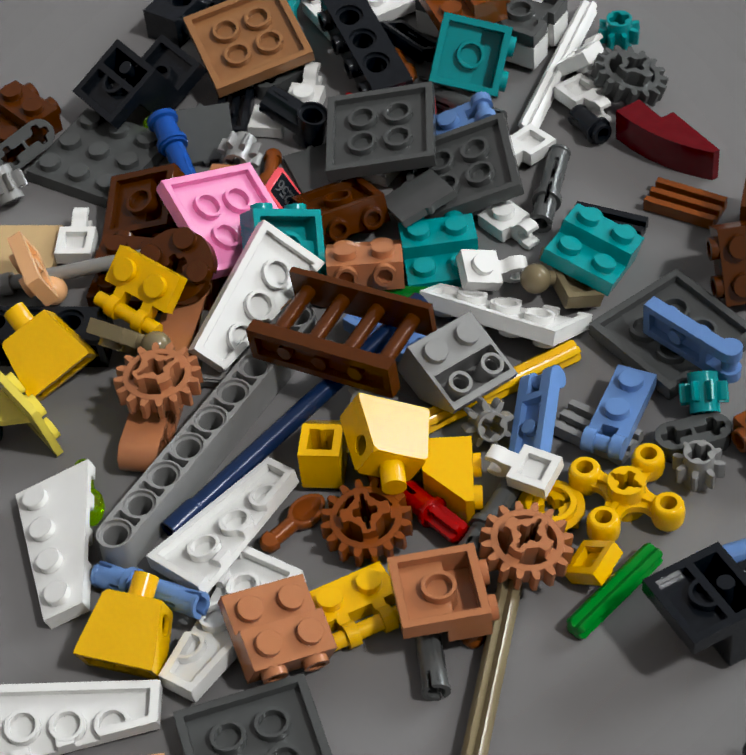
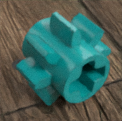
M617 10L610 12L606 20H599L598 33H601L603 36L599 40L600 43H606V47L612 51L615 45H619L622 50H627L628 46L632 47V44L638 45L640 21H632L631 14L626 11Z
M703 370L687 373V383L678 384L679 402L681 406L689 405L690 415L710 412L721 413L720 403L729 402L727 380L719 381L718 371Z

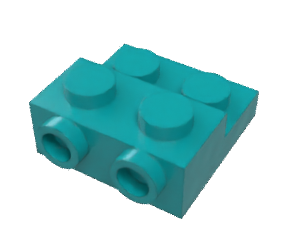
M444 12L428 82L432 81L435 84L471 93L487 92L491 97L496 98L499 91H505L509 72L504 71L506 57L512 58L516 46L517 37L511 36L513 27Z
M256 203L250 205V210L240 214L243 249L257 223L266 220L326 262L321 209H307L305 203L287 204L284 206V209H273L272 203ZM326 263L318 270L319 274L327 275Z
M577 203L563 220L559 232L545 247L540 261L609 296L635 261L645 237L637 234L631 225L618 224L604 217L598 208L585 207Z
M452 210L439 218L426 219L423 217L406 228L401 223H398L407 286L431 287L443 283L462 287L456 256L461 249L478 250V237L472 213L463 214L460 211Z

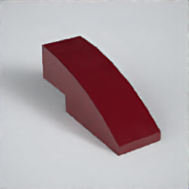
M639 99L616 111V139L634 152L666 168L690 176L708 180L718 178L720 150L674 112L661 118Z

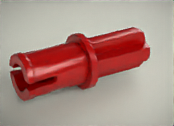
M414 480L407 481V487L412 490V493L407 490L402 493L406 495L407 506H411L412 512L418 516L419 523L426 528L432 527L450 543L460 542L469 529L468 524L447 508L444 499L433 497Z

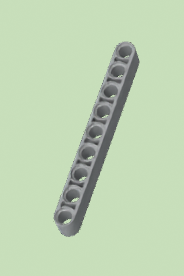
M289 304L279 312L270 324L276 323ZM311 304L306 307L291 330L305 334L311 332L317 323L315 309ZM249 348L96 530V540L102 561H107L122 568L136 567L164 534L161 522L183 502L192 498L200 490L297 370L255 359Z

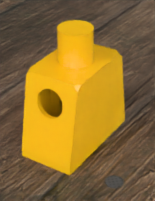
M20 302L12 306L4 314L5 319L15 332L5 339L1 345L15 374L24 386L28 397L33 394L38 401H42L99 356L86 341L54 312L42 310L33 316L25 304Z
M358 392L340 415V422L354 469L360 474L379 477L382 491L385 494L396 495L404 492L407 489V481L415 476L428 458L429 408Z
M134 571L128 593L105 589L96 603L74 648L73 654L86 665L153 680L160 679L158 675L168 660L173 612L163 601L154 599L159 577L143 571Z

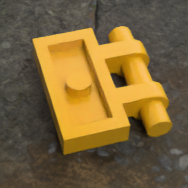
M119 245L104 279L116 286L112 295L99 291L95 295L93 303L102 308L103 314L114 320L120 318L129 323L130 329L142 334H148L152 331L162 332L163 325L155 321V317L159 310L168 314L173 313L188 279L128 246ZM132 295L143 301L139 310L128 306Z
M380 561L309 591L315 607H322L331 632L338 630L333 633L338 647L336 651L347 646L351 650L362 645L363 639L382 630L385 633H389L399 628L398 623L400 622L396 606L391 607V605L395 604L390 577ZM373 614V616H371V617H369V618H366V619H364V620H362V621H360V622L355 623V621H357V620H359V619H362V618H364V617H366V616H368V615Z

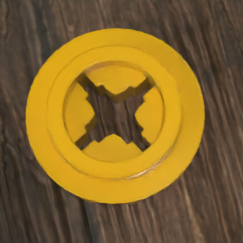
M556 480L546 499L526 492H522L518 499L524 509H530L533 502L538 503V512L543 514L546 512L544 507L545 501H547L548 505H551L554 510H558V516L553 515L552 519L555 522L563 519L566 520L565 532L570 528L578 529L582 517L585 516V500L583 495L565 481Z

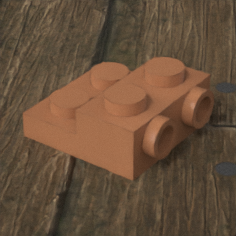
M381 237L369 242L341 240L334 244H325L327 276L379 290L405 289L400 239L392 240Z
M474 543L387 557L388 572L403 639L446 632L448 641L451 642L493 634L492 621L499 620L498 603L495 594L487 595L485 586L490 585L489 569L486 559L478 560Z
M303 574L223 595L218 601L247 684L262 680L263 684L284 679L288 676V672L304 668L305 672L321 669L330 663L329 659L338 648L322 607L316 608Z

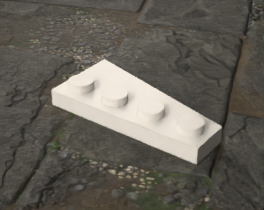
M443 283L433 285L419 292L428 303L433 304L434 315L459 318L471 311L482 327L499 330L498 333L504 337H523L533 340L532 344L540 348H554L557 344L589 330V323L592 322L593 314L578 312L577 317L574 318L560 315V307L544 305L543 308H523L521 299L511 297H497L489 301L487 300V292L462 290V287Z
M270 457L264 459L149 552L146 558L150 567L179 585L209 593L297 486L299 480L295 469Z
M89 459L15 494L43 621L51 629L90 611V575L92 564L88 561V548L93 545V530L89 527L90 511L94 510L95 497L91 492V480H95L96 467Z
M246 546L216 583V589L210 597V605L206 615L201 616L200 620L197 619L191 631L183 633L158 676L163 687L196 703L237 658L218 605L220 597L295 575L303 574L304 576L303 570Z
M158 679L0 684V755H61L158 730L161 723L163 692L161 681Z

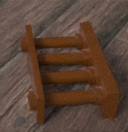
M292 267L289 274L295 297L276 323L270 324L253 319L246 328L253 358L393 399L401 388L396 358L414 332L427 336L437 330L433 304L319 274L315 271ZM309 304L327 308L310 333L305 334L291 330ZM343 313L362 318L345 343L340 344L325 339ZM378 323L397 328L380 354L361 350V347Z

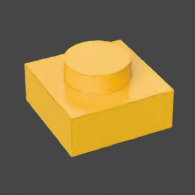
M583 540L572 556L565 576L571 584L602 586L605 580L611 576L613 568L622 556L623 551L615 541Z

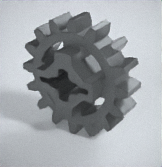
M615 45L613 51L605 47L602 53H598L590 73L595 78L594 86L603 87L602 95H609L615 103L620 100L625 101L626 105L639 99L644 104L647 103L652 107L655 106L657 100H661L668 82V77L663 76L665 69L655 66L657 62L655 58L650 59L644 51L639 52V54L634 53L633 48L628 46L627 50H622L619 45Z

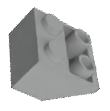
M471 311L407 346L397 367V370L420 400L452 414L476 401L478 396L483 397L512 380L518 374Z

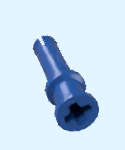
M162 108L153 112L147 119V125L149 130L154 132L157 137L156 146L159 153L167 157L169 164L175 163L185 175L195 174V168L186 150L188 139L186 134L180 131L177 125L178 115L176 111L171 108Z

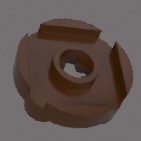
M188 227L172 228L161 232L149 244L142 247L139 252L171 269L175 260H186L187 264L182 266L183 273L181 275L188 280L176 306H186L200 300L211 287L209 283L213 277V272L215 274L217 272V256L213 247L205 238Z

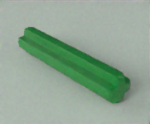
M646 543L638 549L567 618L568 632L579 640L588 637L642 583V579L648 577L662 564V551L651 543Z

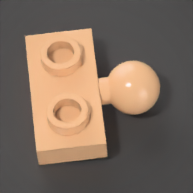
M20 231L9 237L7 240L13 252L9 259L18 273L23 276L19 279V283L24 292L31 299L36 296L45 306L62 303L68 294L66 282L58 277L49 276L40 253Z

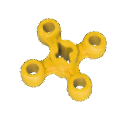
M653 443L639 445L633 451L631 466L614 468L609 475L604 473L599 463L591 457H579L571 462L568 469V482L570 486L576 491H580L583 496L598 493L605 500L604 506L593 508L587 516L586 530L590 540L616 541L621 531L620 522H632L640 518L643 513L651 517L652 523L660 531L673 532L682 526L685 519V503L683 499L673 492H663L655 495L646 486L648 482L658 480L663 475L665 469L664 452L659 446Z

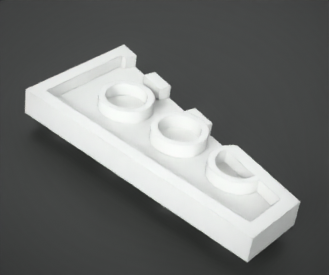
M266 220L258 222L188 352L196 355L198 359L216 371H225L249 346L246 328L252 320L255 319L266 323L271 322L289 299L295 296L289 274L290 269L297 267L318 272L326 262Z

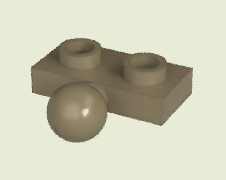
M542 247V248H541V252H540V255H539V260H540V258H541V256H542V253H543L545 247ZM540 261L541 264L533 263L526 266L521 273V285L531 294L543 293L549 286L553 285L565 309L601 306L604 294Z
M90 317L86 329L87 333L100 337L98 345L133 356L138 355L137 348L140 346L149 351L152 350V344L157 342L160 349H165L171 342L169 336L161 331H152L145 335Z

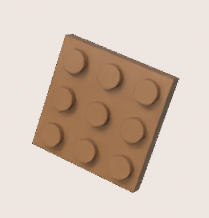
M226 0L183 17L185 27L219 98L315 60L313 50L287 0Z

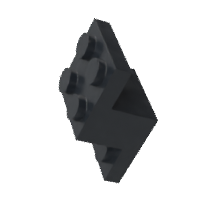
M162 34L142 57L117 39L72 92L118 130L139 104L151 114L162 108L174 110L204 76L207 70Z
M716 542L642 579L643 593L693 655L713 646L729 666L746 658V559L736 563L723 546Z

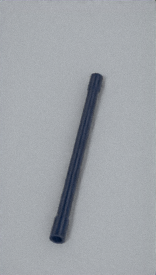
M416 292L409 297L428 303L421 294ZM382 324L367 338L361 350L380 354L397 328ZM324 378L320 380L199 492L183 502L161 522L164 532L168 536L172 535L250 472L345 385Z

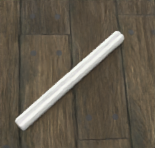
M583 0L580 2L518 123L519 130L530 123L540 128L554 100L553 86L563 82L565 78L556 64L572 51L580 48L597 14V4L594 1Z

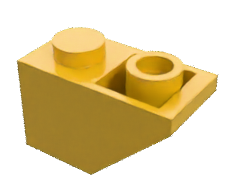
M310 420L302 423L297 458L303 488L340 489L339 486L344 485L349 449L340 420Z
M472 436L428 438V458L422 466L424 490L433 497L444 499L447 508L468 524L475 514V510L483 509L482 485H474V478L482 477L481 452L473 453Z

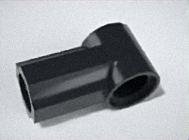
M275 85L266 91L264 98L260 102L259 111L292 131L293 139L300 147L307 149L308 146L322 145L327 126L326 107L318 102H302Z

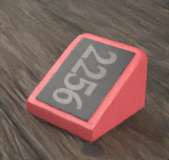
M280 167L275 169L265 184L267 191L279 209H284V206L287 204H293L291 197L301 194L284 169Z

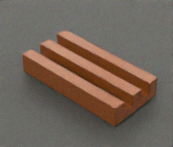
M658 177L655 181V187L652 186L649 196L646 195L643 200V210L710 229L709 226L716 225L727 208L728 197Z

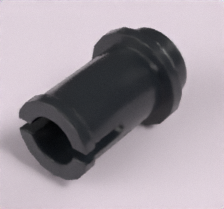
M583 104L576 105L569 114L577 120L573 117H568V122L585 134L586 140L590 143L603 144L611 136L612 129L605 117H597Z

